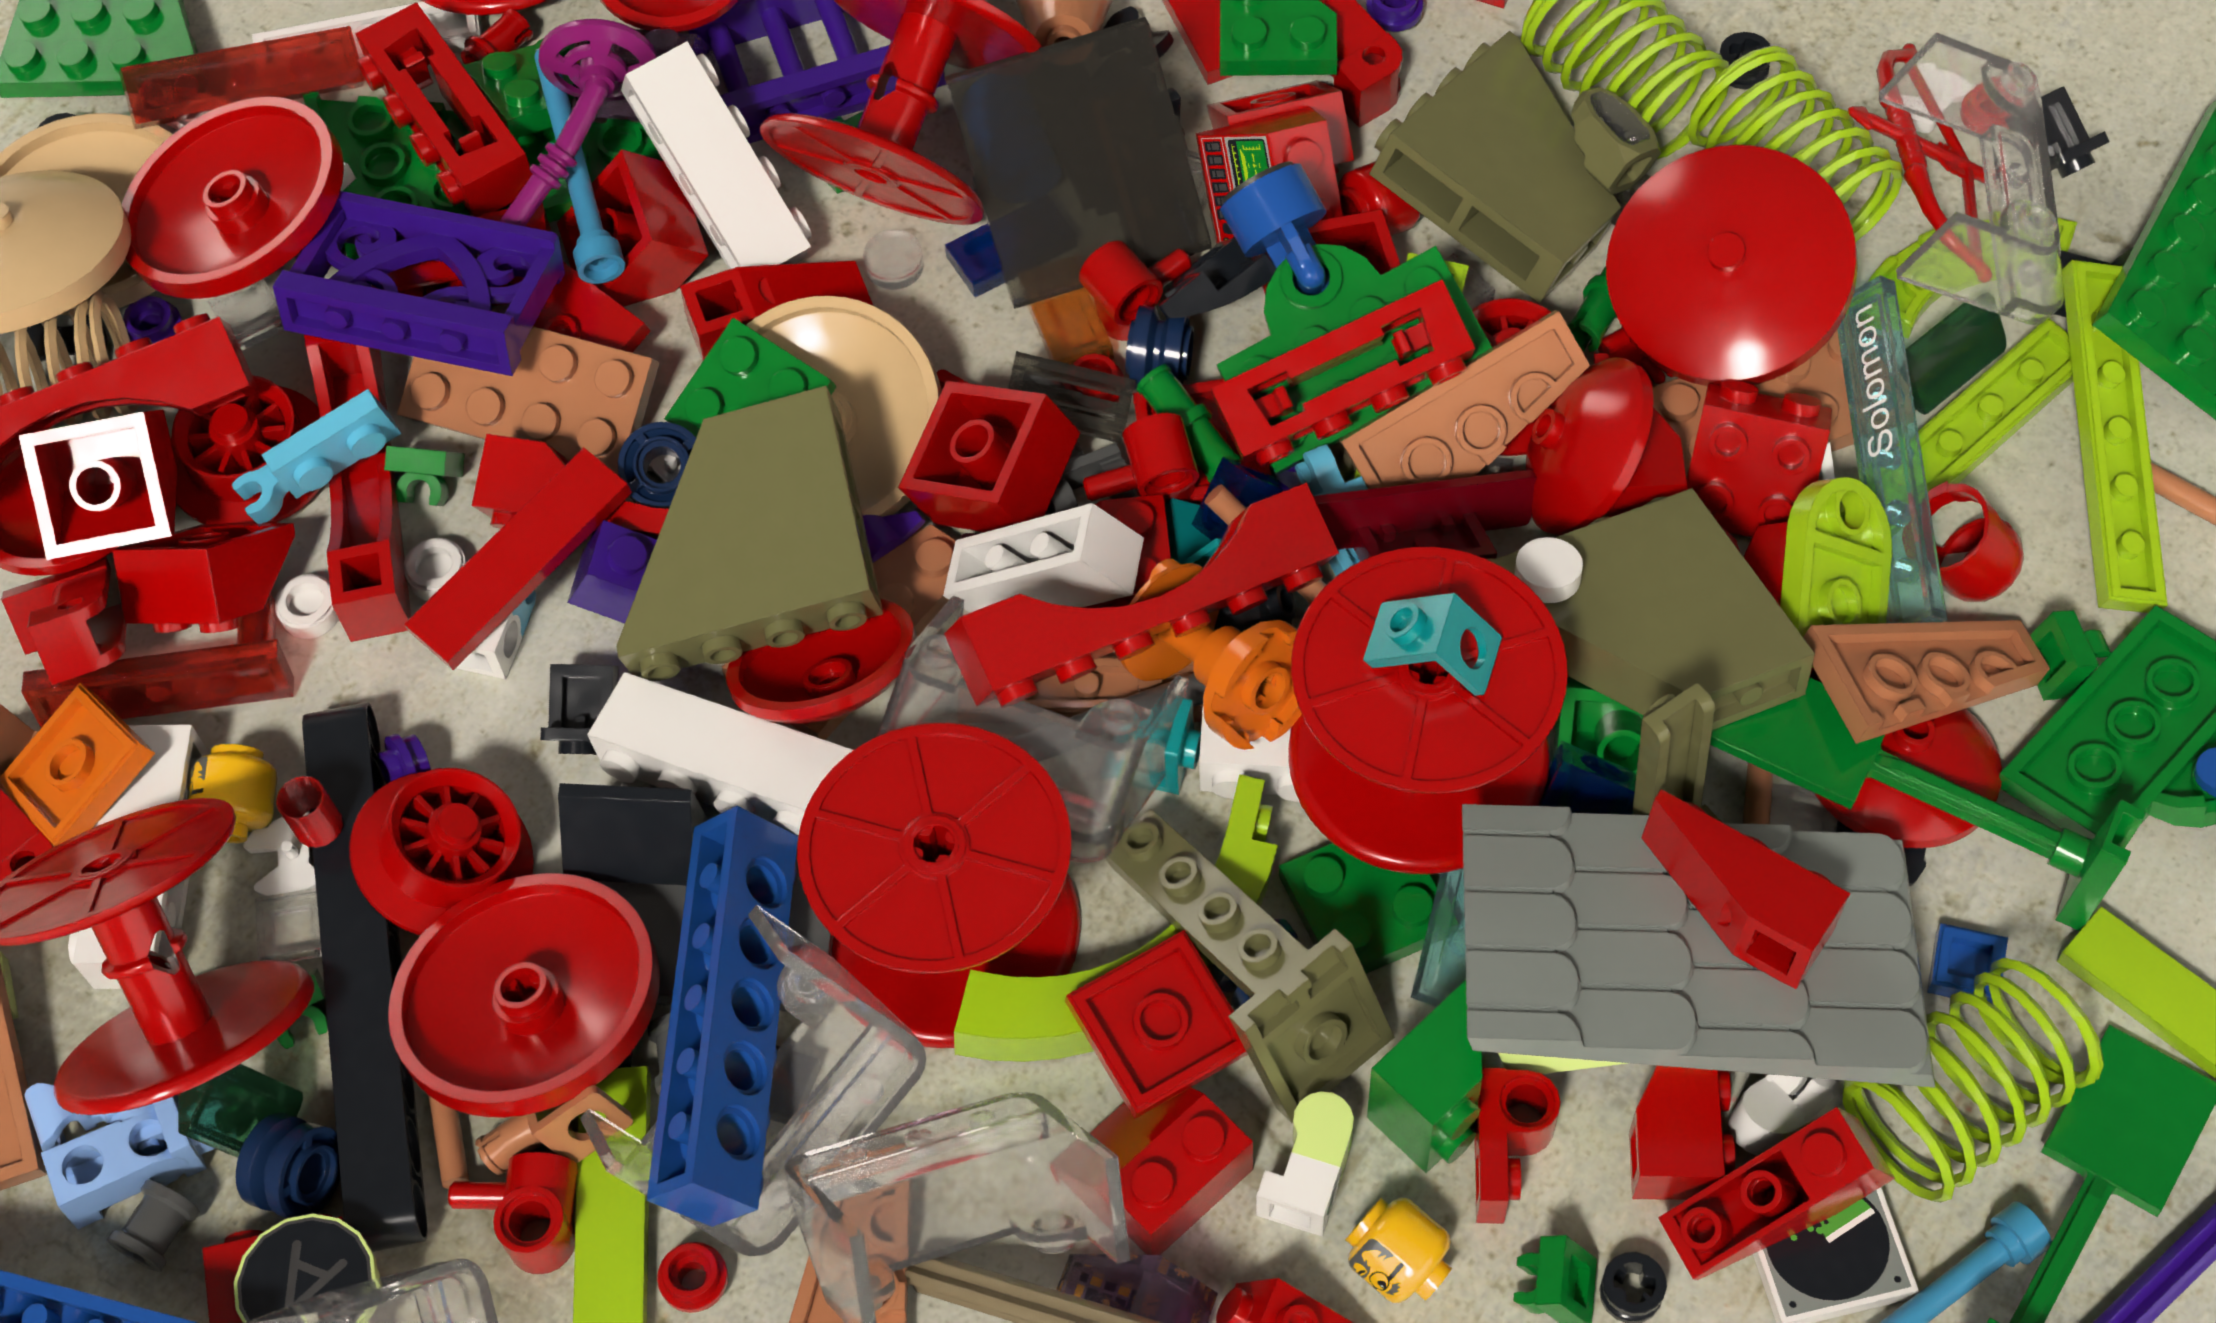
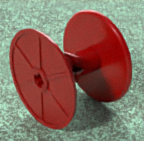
M834 0L857 21L891 40L879 73L872 74L866 79L871 93L858 126L854 127L812 115L781 113L772 115L763 121L760 126L761 136L777 153L802 170L869 202L910 216L940 223L970 225L980 222L984 215V207L976 192L946 168L913 151L914 145L926 115L938 111L939 102L934 97L946 64L1000 76L1024 75L1035 71L1041 66L1045 58L1043 47L1034 35L1019 22L984 0ZM892 76L897 77L895 90L884 96L889 78Z
M1411 547L1380 553L1349 567L1330 581L1306 610L1297 629L1291 657L1293 690L1302 714L1290 730L1288 763L1291 780L1300 804L1314 825L1333 844L1349 855L1370 865L1408 874H1436L1463 869L1462 804L1539 806L1543 798L1550 766L1547 737L1562 709L1568 677L1567 658L1559 629L1542 600L1517 576L1485 558L1455 549ZM1455 593L1502 637L1484 695L1474 696L1436 661L1372 668L1363 660L1380 605L1388 601ZM1466 629L1461 637L1460 651L1466 665L1473 668L1478 659V644L1473 633Z
M955 723L911 725L889 731L860 745L839 761L821 781L807 805L800 825L797 846L799 876L803 891L812 910L829 933L834 936L829 972L831 980L847 1005L866 1023L892 1038L909 1044L931 1048H954V1030L970 969L1013 977H1047L1069 974L1075 962L1080 942L1081 913L1074 883L1068 873L1072 849L1069 816L1064 800L1048 772L1023 748L996 733L974 726Z
M214 798L187 799L153 806L119 817L49 849L0 881V946H18L44 942L91 927L106 956L102 963L101 973L109 979H117L130 1005L129 1008L108 1020L86 1037L70 1053L59 1068L53 1088L55 1099L64 1110L81 1115L116 1113L153 1104L188 1091L229 1071L268 1046L301 1016L310 1003L314 993L312 977L304 968L288 961H250L225 966L194 976L182 951L187 942V935L183 929L170 926L157 899L159 895L178 885L202 868L227 843L233 833L236 822L234 809L228 802ZM159 930L165 932L174 951L173 956L165 957L150 951L154 935Z

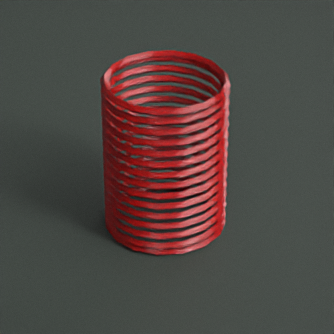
M299 776L287 781L280 788L276 797L277 809L300 843L307 847L318 848L328 845L337 838L343 825L342 815L320 781L310 776ZM312 808H316V809H315L313 812H311L310 814H308V815H306V816H303L306 812H308V811L311 810Z

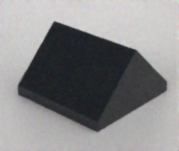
M559 784L558 804L563 874L576 875L604 882L687 886L694 827L708 820L692 790Z

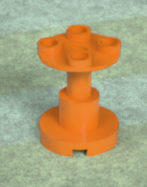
M1165 559L1159 562L1152 570L1149 580L1137 592L1130 604L1165 594L1191 580L1203 567L1195 563L1181 564L1174 559ZM1219 610L1209 613L1212 622L1207 626L1179 638L1175 637L1172 629L1152 636L1155 643L1153 647L1121 661L1124 668L1130 674L1143 681L1166 679L1184 669L1191 662H1194V676L1198 682L1206 686L1203 695L1206 724L1212 732L1238 749H1254L1250 742L1262 736L1270 742L1284 735L1302 714L1294 694L1291 676V657L1297 628L1282 620L1259 622L1243 632L1233 626H1224L1215 630Z

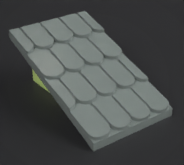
M1462 804L1467 1038L1473 1051L1498 1053L1506 1070H1529L1541 1074L1632 1063L1935 1088L1908 872L1902 840H1892L1889 836L1880 833L1792 831L1791 825L1724 823L1744 835L1759 839L1769 849L1807 870L1816 871L1824 875L1833 884L1850 893L1834 932L1798 988L1794 989L1732 955L1685 895L1684 891L1642 840L1641 837L1649 815L1572 813L1570 807Z

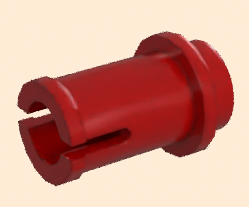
M508 9L502 14L500 19L479 37L470 36L465 40V49L461 51L463 63L468 64L482 60L486 55L494 52L517 50L522 44L533 38V31L528 29L530 24L519 12Z

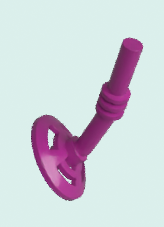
M580 19L559 25L544 37L539 48V66L542 73L555 87L579 99L555 144L548 142L545 146L548 154H539L537 159L540 165L532 164L529 168L533 175L499 222L526 226L551 189L559 190L562 186L559 178L567 179L569 172L566 168H575L577 165L574 157L603 103L626 99L621 91L625 74L658 57L655 48L644 35L618 22L604 19ZM581 41H590V44L580 45L571 49L564 57L559 54L568 45ZM612 44L619 45L630 51L640 63L627 67L625 61L610 50ZM559 74L568 75L570 80L579 88L567 83Z

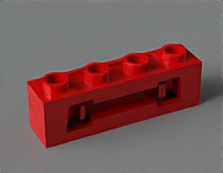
M416 2L355 33L364 55L356 60L361 74L372 91L379 88L384 90L387 96L382 99L396 126L401 129L408 125L414 134L409 136L411 144L425 167L435 163L440 170L436 177L450 203L455 206L462 202L473 217L497 211L512 203L532 176L526 153ZM429 64L435 74L440 93L469 132V134L458 139L464 155L459 156L457 154L449 129L421 91L434 84L427 67Z
M1442 279L1212 387V398L1243 463L1246 464L1257 459L1260 467H1264L1292 454L1295 449L1291 442L1312 432H1315L1318 440H1322L1352 425L1349 415L1372 405L1375 413H1379L1402 403L1410 397L1406 388L1429 378L1432 385L1437 386L1467 371L1464 361L1472 358L1475 346ZM1413 320H1419V324L1393 333L1394 339L1391 342L1400 361L1409 358L1413 353L1426 347L1429 353L1399 366L1397 360H1394L1302 404L1301 413L1272 427L1268 422L1276 417L1286 416L1293 412L1291 408L1293 404L1284 385L1275 388L1272 393L1255 401L1252 396L1286 380L1290 388L1383 345L1382 339L1384 334Z

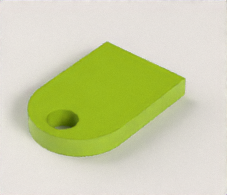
M1850 477L1816 481L1801 491L1792 506L1787 525L1780 607L1802 637H1804L1811 625L1880 624L1887 622L1892 561L1891 530L1880 500L1867 485ZM1841 501H1842V503H1843V505H1844V509H1845V520H1844V522H1843V520H1842V518H1841V514H1840V502H1841Z

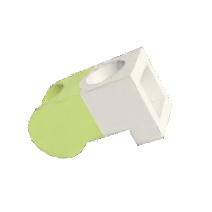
M1320 1091L1309 1094L1299 1102L1294 1110V1146L1284 1176L1265 1170L1256 1195V1216L1323 1237L1352 1144L1354 1116L1351 1107L1342 1097L1331 1092Z

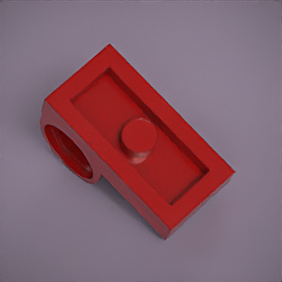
M1482 1067V1084L1478 1107L1481 1111L1474 1124V1132H1476L1474 1139L1476 1223L1504 1224L1509 1200L1520 1201L1521 1197L1520 1158H1508V1156L1537 1154L1545 1149L1553 1138L1561 1101L1558 1089L1552 1081L1539 1072ZM1517 1104L1531 1105L1538 1110L1542 1118L1533 1123L1519 1122L1510 1115L1507 1109Z

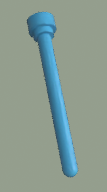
M538 48L534 59L555 140H557L572 112L568 94L550 83L542 73L539 66ZM580 146L574 157L577 165L575 168H566L569 172L566 182L580 232L573 250V257L578 276L581 280L591 284H601L619 277L625 269V261L619 241L603 229L582 146Z
M2018 1201L2012 1202L1991 1218L1992 1228L1985 1232L1986 1241L1879 1323H1929L2004 1264L2014 1267L2019 1262L2026 1265L2033 1262L2048 1250L2052 1242L2049 1232L2041 1220L2027 1206Z

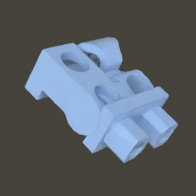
M214 1078L188 1091L153 1104L122 1112L99 1115H81L64 1110L55 1099L54 1085L36 1083L26 1090L24 1094L43 1151L41 1156L57 1205L77 1229H81L104 1218L103 1209L142 1192L141 1187L146 1180H153L166 1186L183 1174L189 1177L207 1169L202 1154L217 1148L235 1137L223 1105L217 1097L186 1110L182 1096L215 1083ZM72 1121H78L86 1131L97 1127L98 1123L102 1121L108 1124L66 1142L63 1129Z

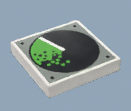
M1881 1187L1838 1214L1753 1254L1776 1323H1815L1910 1300L1919 1292Z

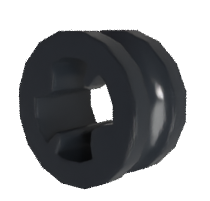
M1734 33L1722 42L1720 55L1723 60L1728 61L1729 65H1731L1734 61L1753 50L1770 46V43L1764 37L1755 33ZM1770 62L1744 73L1733 81L1730 86L1746 90L1756 83L1767 79Z
M1639 1252L1623 1253L1614 1257L1605 1268L1599 1288L1601 1302L1606 1311L1616 1320L1625 1323H1643L1651 1319L1661 1307L1667 1288L1666 1276L1659 1263L1650 1256ZM1626 1273L1638 1274L1640 1286L1651 1289L1652 1296L1643 1292L1639 1303L1626 1301V1291L1620 1287H1614V1280L1616 1279L1620 1284H1623Z

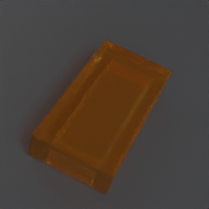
M1073 256L1017 273L1019 288L1052 366L1056 368L1059 376L1066 375L1073 363L1078 358L1087 354H1102L1111 360L1114 359L1113 346L1102 321L1097 315L1093 300L1089 292L1079 282L1080 270Z

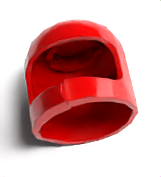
M1948 481L1932 488L1917 503L1908 520L1906 542L1910 557L1926 575L1946 593L1965 602H1986L2000 596L2010 588L2021 572L2024 561L2021 538L2008 522L1999 517L1986 497L1964 483L1948 484ZM1953 501H1974L1981 504L1984 518H1979L1963 525L1949 537L1942 547L1935 545L1928 537L1927 526L1929 519L1942 506ZM1968 552L1963 560L1948 567H1941L1943 559L1947 554Z

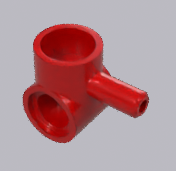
M1115 240L1102 245L1087 258L1081 267L1079 282L1094 299L1098 322L1103 332L1113 339L1128 341L1131 321L1136 319L1139 306L1156 307L1162 296L1163 287L1191 269L1192 261L1183 249L1177 248L1148 268L1125 242Z
M1158 413L1133 422L1123 431L1122 437L1130 465L1091 475L1083 479L1086 496L1090 501L1136 489L1139 496L1163 494L1165 504L1172 498L1182 501L1188 500L1195 489L1200 475L1182 417L1175 413Z
M527 1152L516 1154L509 1159L506 1182L454 1181L449 1186L448 1203L452 1209L496 1210L493 1220L494 1231L514 1264L527 1273L547 1274L563 1266L569 1260L575 1248V1228L572 1223L578 1165L567 1157L552 1153ZM538 1219L550 1220V1226L542 1237L534 1241L520 1240L522 1231L529 1223Z

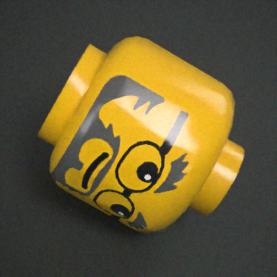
M238 744L215 745L211 748L210 754L200 757L192 766L188 799H219L228 802L234 809L236 816L235 828L227 843L246 842L248 832L267 827L273 819L278 779L277 772L272 764L263 759V752L251 746Z
M1380 1198L1345 1239L1353 1247L1348 1257L1351 1269L1386 1300L1392 1303L1406 1301L1414 1292L1426 1301L1452 1270V1267L1442 1260L1450 1248L1451 1239L1449 1233L1408 1198H1398L1390 1204L1383 1198Z

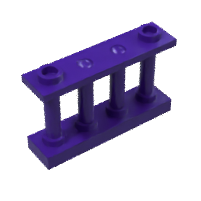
M739 0L729 11L716 20L701 27L687 30L688 34L695 35L710 50L699 49L701 46L697 43L691 44V47H698L696 49H699H692L696 56L701 53H714L728 93L720 96L727 107L733 104L743 115L750 130V136L746 138L749 144L764 140L760 134V126L765 119L772 115L797 113L831 120L837 116L841 117L864 110L871 93L866 79L872 74L879 73L889 45L859 54L844 16L846 12L834 0ZM822 20L837 60L805 70L789 29ZM768 36L783 77L750 86L735 45ZM944 71L939 81L938 87L946 85ZM892 76L889 78L884 96L895 90L897 77Z

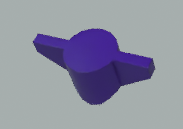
M911 511L883 517L878 515H862L872 563L904 543L926 522L918 512Z

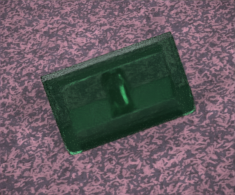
M1988 287L1980 289L1901 353L1894 375L1914 409L1923 415L1930 413L2004 353L2007 346L2006 336L1994 292Z
M239 1064L197 1087L178 1094V1132L238 1158L246 1138L252 1129L265 1117L279 1112L297 1117L303 1102V1092L243 1064Z

